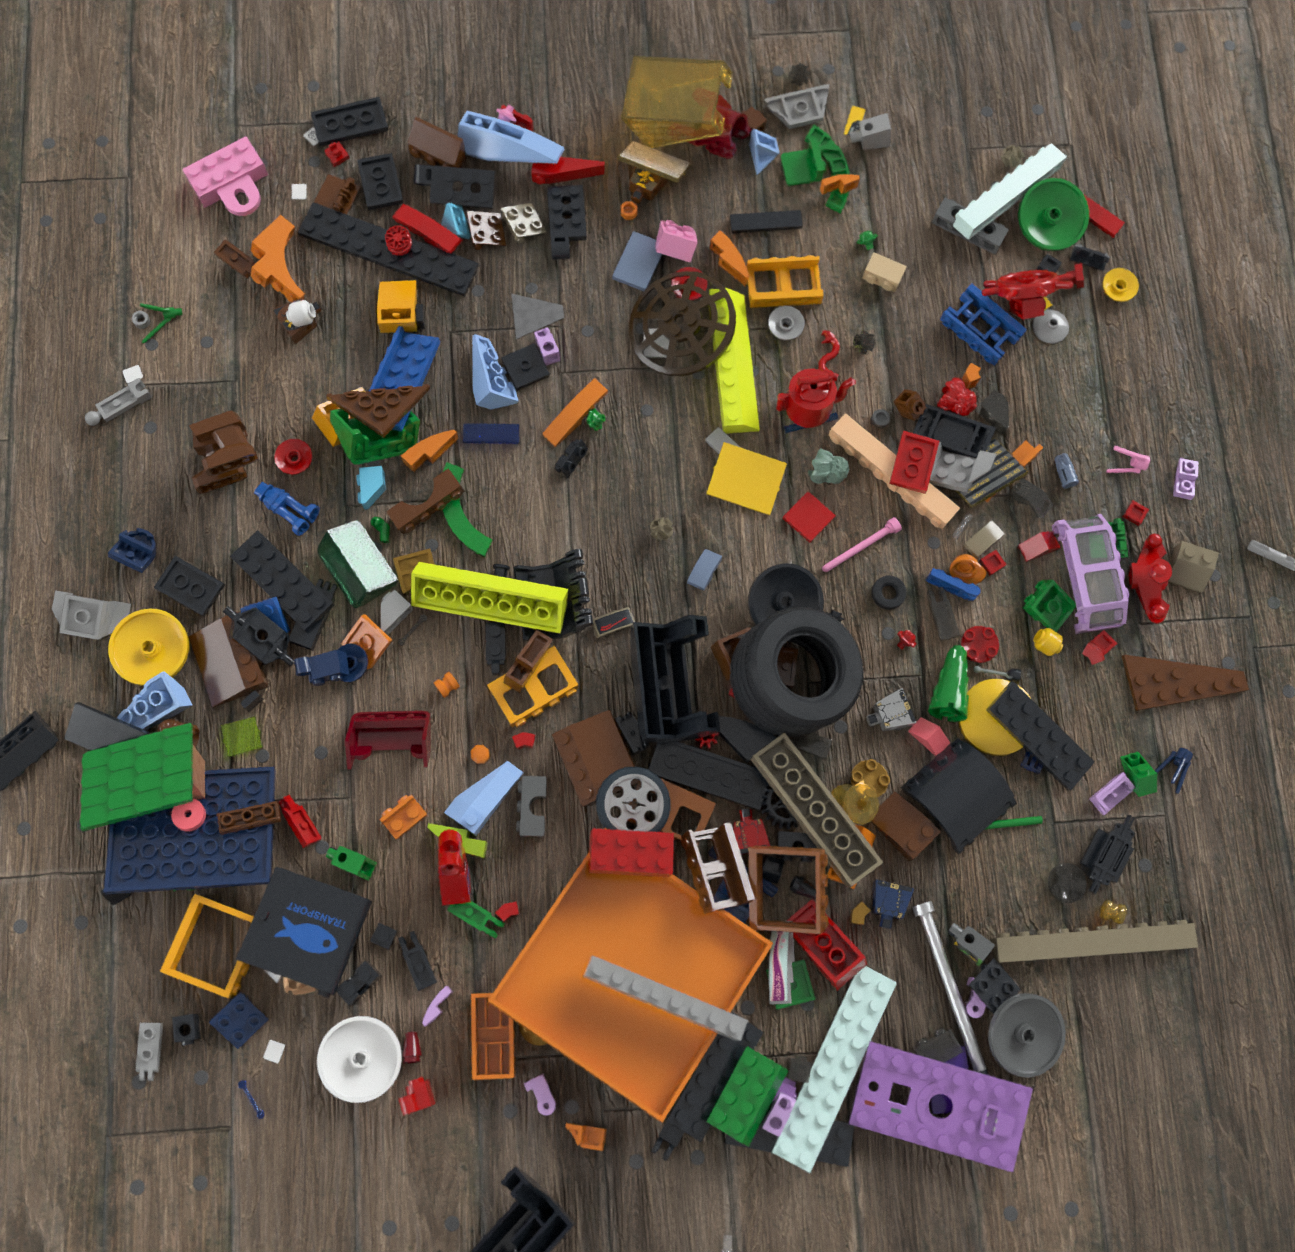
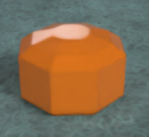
M632 201L624 202L621 205V216L625 220H633L637 216V205Z
M475 745L471 750V759L476 764H485L490 758L489 749L484 745Z

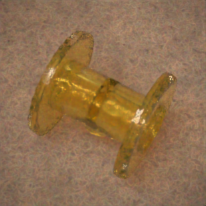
M842 784L831 791L832 796L852 822L856 824H866L872 821L878 813V796L867 785L857 784L852 786Z

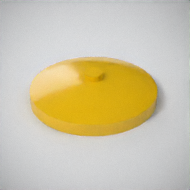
M159 609L139 610L122 619L113 630L108 646L109 659L115 671L122 678L133 684L144 686L148 680L163 671L173 678L182 669L189 653V638L184 626L170 613Z
M989 679L974 685L967 692V695H969L968 717L966 720L959 722V727L968 743L982 753L992 756H1005L1023 748L986 711L1011 681Z

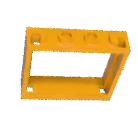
M194 894L160 972L223 997L233 998L241 988L240 981L242 976L247 974L250 967L249 964L237 961L226 989L176 970V967L204 904L251 923L254 916Z

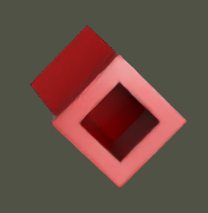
M1091 642L1087 644L1082 652L1083 655L1090 659L1092 665L1105 660L1101 648Z
M522 732L513 736L512 739L518 750L523 747L533 748L536 736L535 734Z
M505 903L495 913L506 922L511 916L519 915L518 903Z

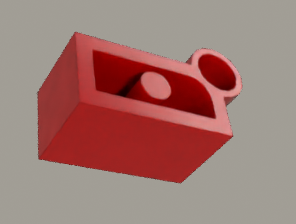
M423 1077L408 1081L409 1086L405 1087L407 1096L398 1098L402 1115L436 1104L430 1080H424Z

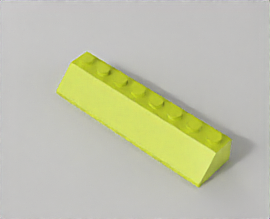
M725 288L734 303L736 327L730 345L715 362L722 430L726 434L760 431L745 299L743 294ZM709 289L710 296L720 292L719 289ZM725 298L714 302L718 312L717 322L728 325L729 309ZM709 305L710 321H711V319H712V312H711V308H710V305ZM715 330L712 336L714 351L721 344L726 332Z
M418 562L411 573V606L561 633L567 608L568 589L423 562Z

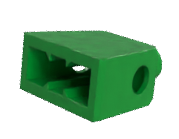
M339 846L338 849L330 847L326 853V858L332 860V865L369 881L377 865V862L343 846Z

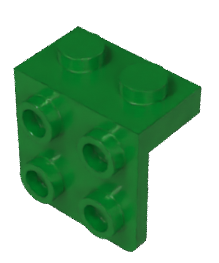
M817 138L810 139L808 149L781 154V163L788 186L822 181L823 174L826 172V163L822 161V147L818 145Z

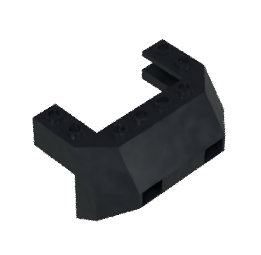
M686 615L667 624L633 622L631 626L630 653L638 728L643 742L665 743L695 740L720 732L718 712L706 715V712L699 711L692 714L684 645L709 635L707 616Z
M515 1166L500 1183L511 1191L509 1194L516 1201L497 1220L493 1228L481 1238V1241L473 1250L469 1252H552L575 1225V1222L533 1178Z

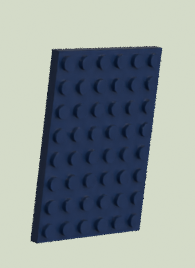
M275 767L205 770V798L196 800L204 806L206 818L204 823L194 831H182L173 823L171 814L174 807L110 824L104 893L117 894L269 884L272 872L273 824L221 835L218 828L217 814L273 802L275 800ZM192 812L187 813L186 817H190Z

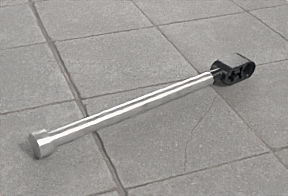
M929 901L914 906L912 908L915 917L920 916L975 1072L989 1075L931 914L932 911H935L932 902Z

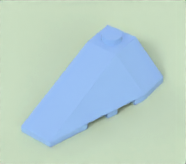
M474 334L473 393L476 405L495 409L517 404L519 401L515 386L512 382H508L505 376L507 372L504 367L501 368L497 361L499 357L490 340Z
M163 671L144 684L141 692L134 696L131 704L117 718L143 730H148L163 722V720H167L191 707L192 703L185 689Z
M505 762L459 794L444 813L477 836L522 776L523 772L510 762Z

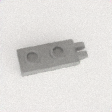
M140 1023L136 1072H140V1081H145L146 1072H148V1081H153L154 1073L159 1071L163 1023Z

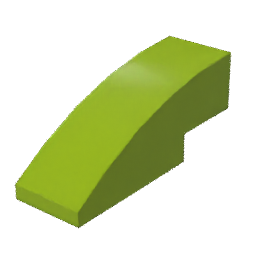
M428 823V828L437 837L444 830L453 829L458 831L462 837L465 854L485 859L486 841L468 838L469 831L465 829Z

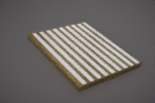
M634 141L624 148L617 158L619 161L676 183L686 174V171L691 166V163Z

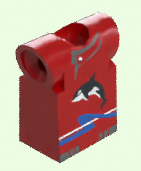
M453 829L444 830L438 837V873L442 906L471 902L470 871L465 849L463 848L461 834Z

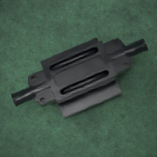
M1128 814L1123 824L1116 823L1108 833L1101 829H1097L1079 862L1089 869L1088 877L1093 881L1088 890L1089 892L1096 895L1101 885L1107 886L1110 881L1115 884L1119 880L1134 850L1131 847L1133 844L1131 840L1135 833L1130 827L1135 817H1132V815Z

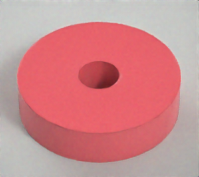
M193 799V802L173 808L171 814L172 821L182 831H194L204 823L206 810L198 800ZM192 812L190 817H186L187 813Z

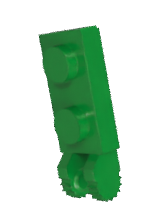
M472 901L451 904L447 909L452 914L481 932H486L495 939L498 934L492 929L485 927L488 920L494 922L498 927L503 928L505 925L493 917L490 912Z

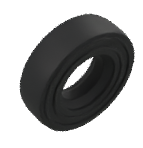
M883 576L872 587L873 601L882 609L892 610L898 608L906 598V587L895 576ZM883 587H893L896 591L895 598H884L882 595Z

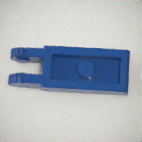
M933 568L926 578L927 582L958 597L968 599V601L975 600L981 592L980 588L975 586V584H966L960 578L951 577L940 569Z

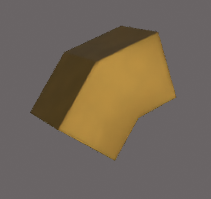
M862 901L851 910V924L864 925L865 916L871 911Z

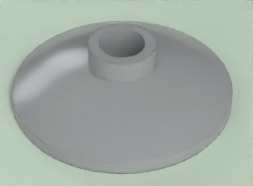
M781 306L770 314L768 326L775 337L781 340H793L803 332L805 321L801 312L796 308ZM783 324H787L789 327H783Z
M1044 310V316L1035 317L1033 331L1041 341L1055 344L1061 342L1067 336L1069 324L1066 317L1060 312Z

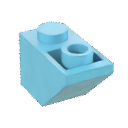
M382 466L359 468L360 474L356 476L357 485L361 489V492H358V502L362 504L364 510L369 509L386 490L385 472Z

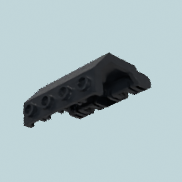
M582 549L571 550L565 553V557L547 565L533 567L517 565L513 567L516 580L568 589L567 608L561 633L522 627L524 641H529L536 630L551 639H560L593 625V617L590 615L592 614L591 609H582V605L590 602L587 578H585L586 572H577L576 570L584 565Z

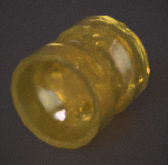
M1105 899L1101 906L1100 918L1105 920L1112 919L1114 923L1121 925L1126 917L1127 906L1123 904L1117 905L1113 901Z

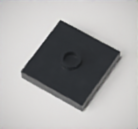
M535 343L501 357L517 391L550 377V373Z

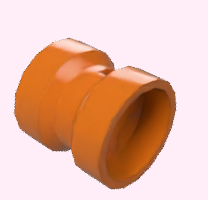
M450 672L444 674L442 681L437 679L433 682L444 698L452 690L460 688V685Z

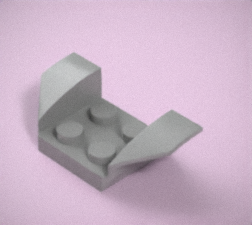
M939 442L930 482L935 486L967 493L975 480L991 470L996 454L980 450L976 459L944 452L941 442Z
M55 591L52 611L60 624V633L97 640L111 634L117 624L129 615L131 608L129 603L86 598L62 591Z

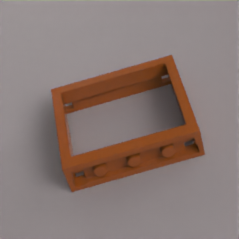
M753 846L749 848V882L755 897L749 903L750 928L754 930L821 934L825 931V928L828 927V916H825V908L828 906V896L825 895V887L828 885V876L825 875L828 857L825 854V849ZM762 853L816 856V923L763 920Z

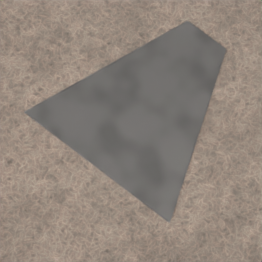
M511 294L516 339L564 318L563 305Z

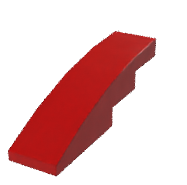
M405 204L392 216L396 222L407 226L410 232L423 237L426 243L450 254L462 241L461 238L441 224Z

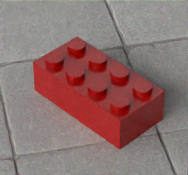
M593 828L590 832L588 873L670 877L673 874L674 833Z

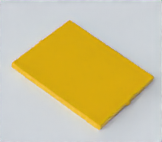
M723 442L706 494L770 516L777 493L780 490L779 486L787 463Z

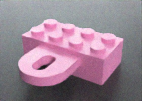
M247 136L182 169L204 208L222 200L228 211L237 216L249 215L259 207L261 197L254 182L268 175L262 160ZM237 193H245L249 202L246 205L239 204L235 198Z

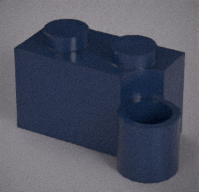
M339 650L312 657H300L294 660L296 675H308L309 683H312L314 686L324 685L326 681L330 680L340 681L343 679L342 677L349 675L347 655Z

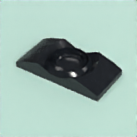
M925 404L926 409L917 422L913 431L914 434L939 440L942 449L958 455L977 459L980 450L987 451L996 430L995 427Z

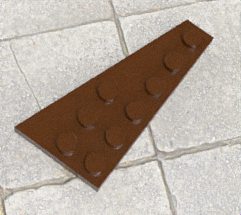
M1122 655L1136 711L1249 690L1244 671Z

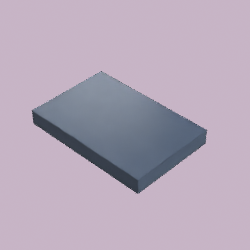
M633 231L612 279L645 291L663 255L656 252L655 245L657 240Z

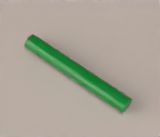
M1042 816L997 820L992 822L985 830L1042 824L1043 819Z

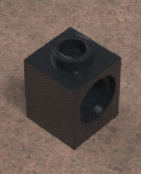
M198 1013L172 1017L175 1043L181 1042L182 1046L195 1044V1039H201ZM186 1024L191 1028L188 1036L183 1033V1027Z

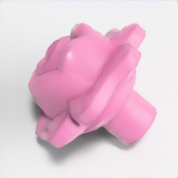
M508 104L506 109H497L496 111L499 113L498 119L509 123L511 121L516 122L512 114L514 107Z

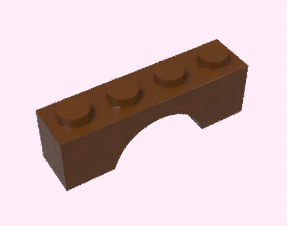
M449 468L433 479V493L426 502L419 505H409L401 501L386 511L402 534L413 531L417 524L427 521L433 513L443 510L447 503L457 500L465 492Z

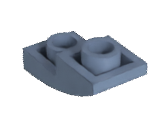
M705 549L693 568L687 583L704 591L712 580L713 573L720 564L722 556Z

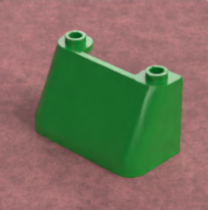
M335 409L330 411V422L347 458L355 465L402 455L417 444L420 420L412 411L402 431L391 430L384 438L357 419H349L348 413L344 410Z

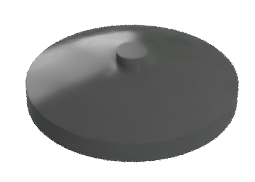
M1032 993L1017 994L1004 1001L994 1013L988 1033L990 1050L996 1062L1006 1071L1020 1077H1034L1048 1071L1059 1059L1066 1037L1064 1020L1058 1008L1048 999Z

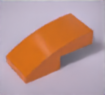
M846 174L822 179L820 191L822 195L839 189L841 194L858 187L860 177L859 175Z

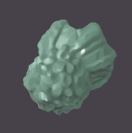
M820 448L816 458L812 460L814 470H808L810 479L814 483L822 484L827 482L839 484L844 478H847L849 466L848 461L843 457L833 456L829 451Z

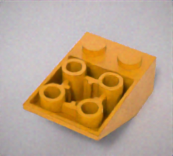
M416 280L385 281L379 283L377 324L380 333H394L398 326H403L405 332H417Z

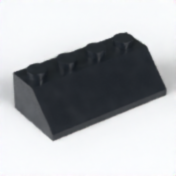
M36 711L32 712L0 740V791L6 789L15 777L21 776L29 765L36 763L43 753L54 748L57 741H59L56 733Z

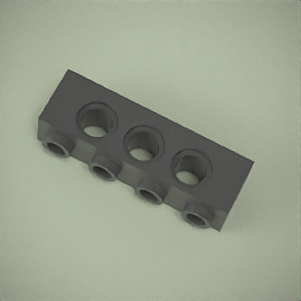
M944 198L932 223L995 255L1009 229L1005 228L1002 224L992 221L968 240L953 226L956 220L953 216H956L961 209L965 210L967 207L957 204L954 200Z

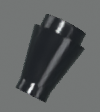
M795 875L789 890L793 891V894L816 900V887L803 876Z

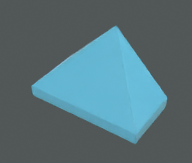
M447 203L441 225L458 237L471 238L462 206Z

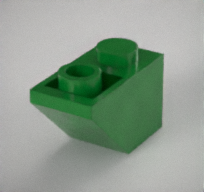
M1139 752L1120 757L1126 777L1135 786L1133 791L1138 797L1157 792V773Z

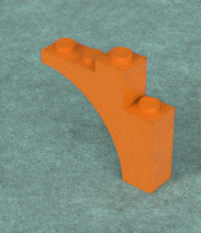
M280 215L252 241L251 252L260 260L252 267L251 277L254 282L261 284L264 288L271 284L276 291L284 294L289 302L297 299L304 300L305 293L291 278L284 256L286 245L294 234L295 226Z

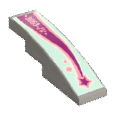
M771 931L770 941L773 945L769 952V1004H792L790 983H793L792 962H795L793 932Z

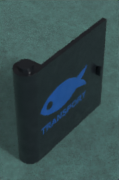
M276 866L236 960L311 986L318 990L317 994L322 997L329 998L330 995L334 996L372 901Z

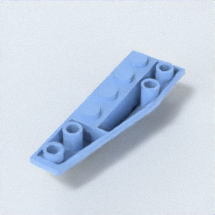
M466 111L458 127V137L464 141L466 155L487 161L557 164L565 150L563 146L530 130L471 111Z

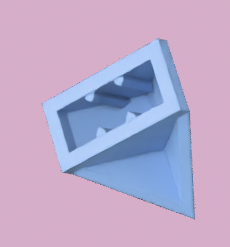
M756 129L751 130L749 146L756 174L758 175L780 153L776 138Z

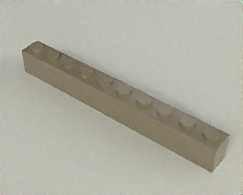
M1187 920L1174 921L1175 925H1167V921L1154 922L1155 926L1149 927L1147 923H1136L1135 928H1128V924L1115 925L1116 929H1108V926H1096L1095 931H1089L1088 927L1076 928V932H1069V929H1057V933L1049 934V930L1037 931V935H1030L1029 931L1017 932V936L1010 937V933L997 934L998 938L992 939V943L995 945L993 955L998 963L1198 948L1195 924H1187Z

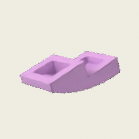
M445 986L430 1004L422 1024L424 1026H428L443 1013L438 1005L453 993L449 986Z

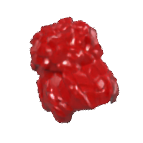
M954 377L951 381L946 382V387L942 388L944 395L937 403V406L944 410H951L960 416H967L973 412L977 406L975 393L967 389L965 383L960 378Z

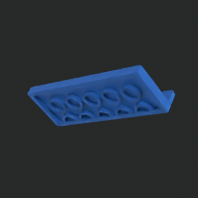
M398 326L393 334L390 346L386 349L385 357L380 362L379 370L373 378L370 389L386 388L387 390L397 389V387L422 386L441 343L439 338L405 333L403 326ZM411 410L392 430H403Z

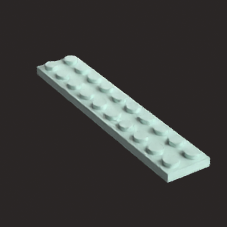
M867 966L853 977L772 1153L808 1173L811 1172L897 982Z

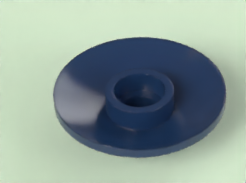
M356 644L341 646L338 650L346 653L349 675L342 677L341 681L354 682L360 679L367 669L368 658L366 652Z

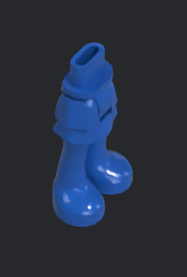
M261 482L254 491V494L259 497V500L265 504L268 510H272L274 514L282 516L292 524V531L298 536L304 534L309 529L310 525L307 521L313 523L320 511V507L310 504L306 507L292 498L290 493H286L285 490L276 488L271 484L267 485ZM286 506L291 507L297 513L302 515L306 520L295 516L293 513L286 509Z

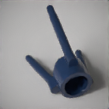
M1179 748L1177 752L1172 751L1170 756L1155 770L1158 773L1171 760H1174L1173 763L1178 768L1171 780L1172 784L1175 783L1182 770L1176 794H1179L1193 757L1192 752L1185 748Z

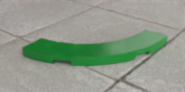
M813 125L805 138V142L809 143L810 139L817 138L818 145L822 147V156L828 164L831 177L850 175L848 163L840 147L835 144L829 134ZM839 189L831 191L825 206L841 214L848 199L849 191L841 194Z
M446 462L443 472L449 468L458 482L461 483L464 469ZM460 498L450 501L443 509L450 529L467 548L485 558L492 544V539L480 533L468 521L462 510Z

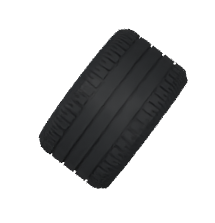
M790 607L780 610L750 629L737 644L730 664L731 689H733L732 692L734 693L735 700H737V704H739L743 713L746 714V717L766 732L779 736L785 733L788 737H798L813 733L844 717L857 701L864 677L861 652H859L854 637L849 633L850 631L830 614L809 607ZM785 642H792L803 647L816 661L821 676V688L818 697L807 698L796 695L782 682L778 673L777 658Z

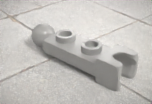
M137 378L130 382L127 387L97 403L95 406L98 411L88 412L85 415V421L88 425L95 426L100 422V418L103 417L108 422L137 404L148 401L152 398V395L147 389L140 391L145 387V384L140 378Z

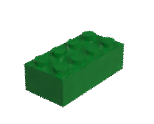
M747 1046L707 1122L740 1143L749 1146L789 1070Z

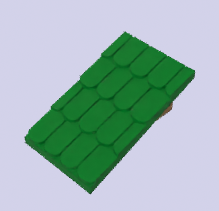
M191 723L163 729L160 732L111 744L108 747L88 751L83 754L82 795L80 799V830L82 831L193 802V799L205 798V761L193 745V725Z

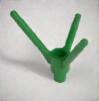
M140 303V307L160 311L164 317V320L142 340V343H146L166 323L171 321V318L183 315L182 309H174V307L162 308Z

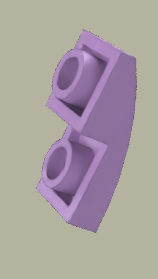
M1179 459L1174 483V497L1189 500L1194 498L1195 480L1198 477L1197 461Z

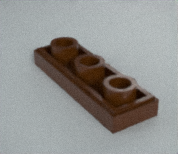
M278 801L218 813L219 833L223 835L281 822Z

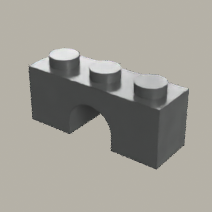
M522 776V781L518 783V793H522L521 801L517 803V813H521L520 820H517L516 832H520L521 838L545 837V816L532 814L530 806L536 799H546V776Z

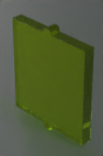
M255 716L221 725L224 737L223 743L226 745L228 757L263 748L260 738L261 731L258 730Z

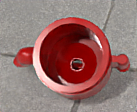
M804 369L792 377L788 393L778 394L776 410H786L788 417L799 426L806 428L820 426L831 415L833 405L846 398L848 389L856 384V380L850 377L837 390L832 373L827 374L818 369Z

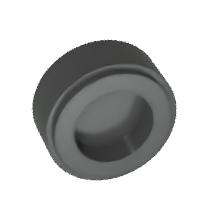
M878 409L872 414L871 423L874 427L882 429L889 424L890 415L886 410Z

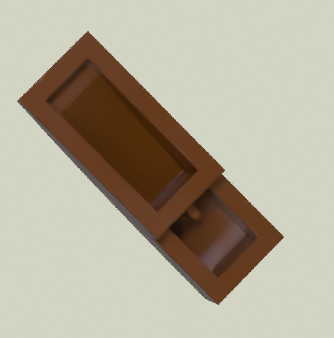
M536 630L506 673L503 683L520 693L543 659L553 639Z

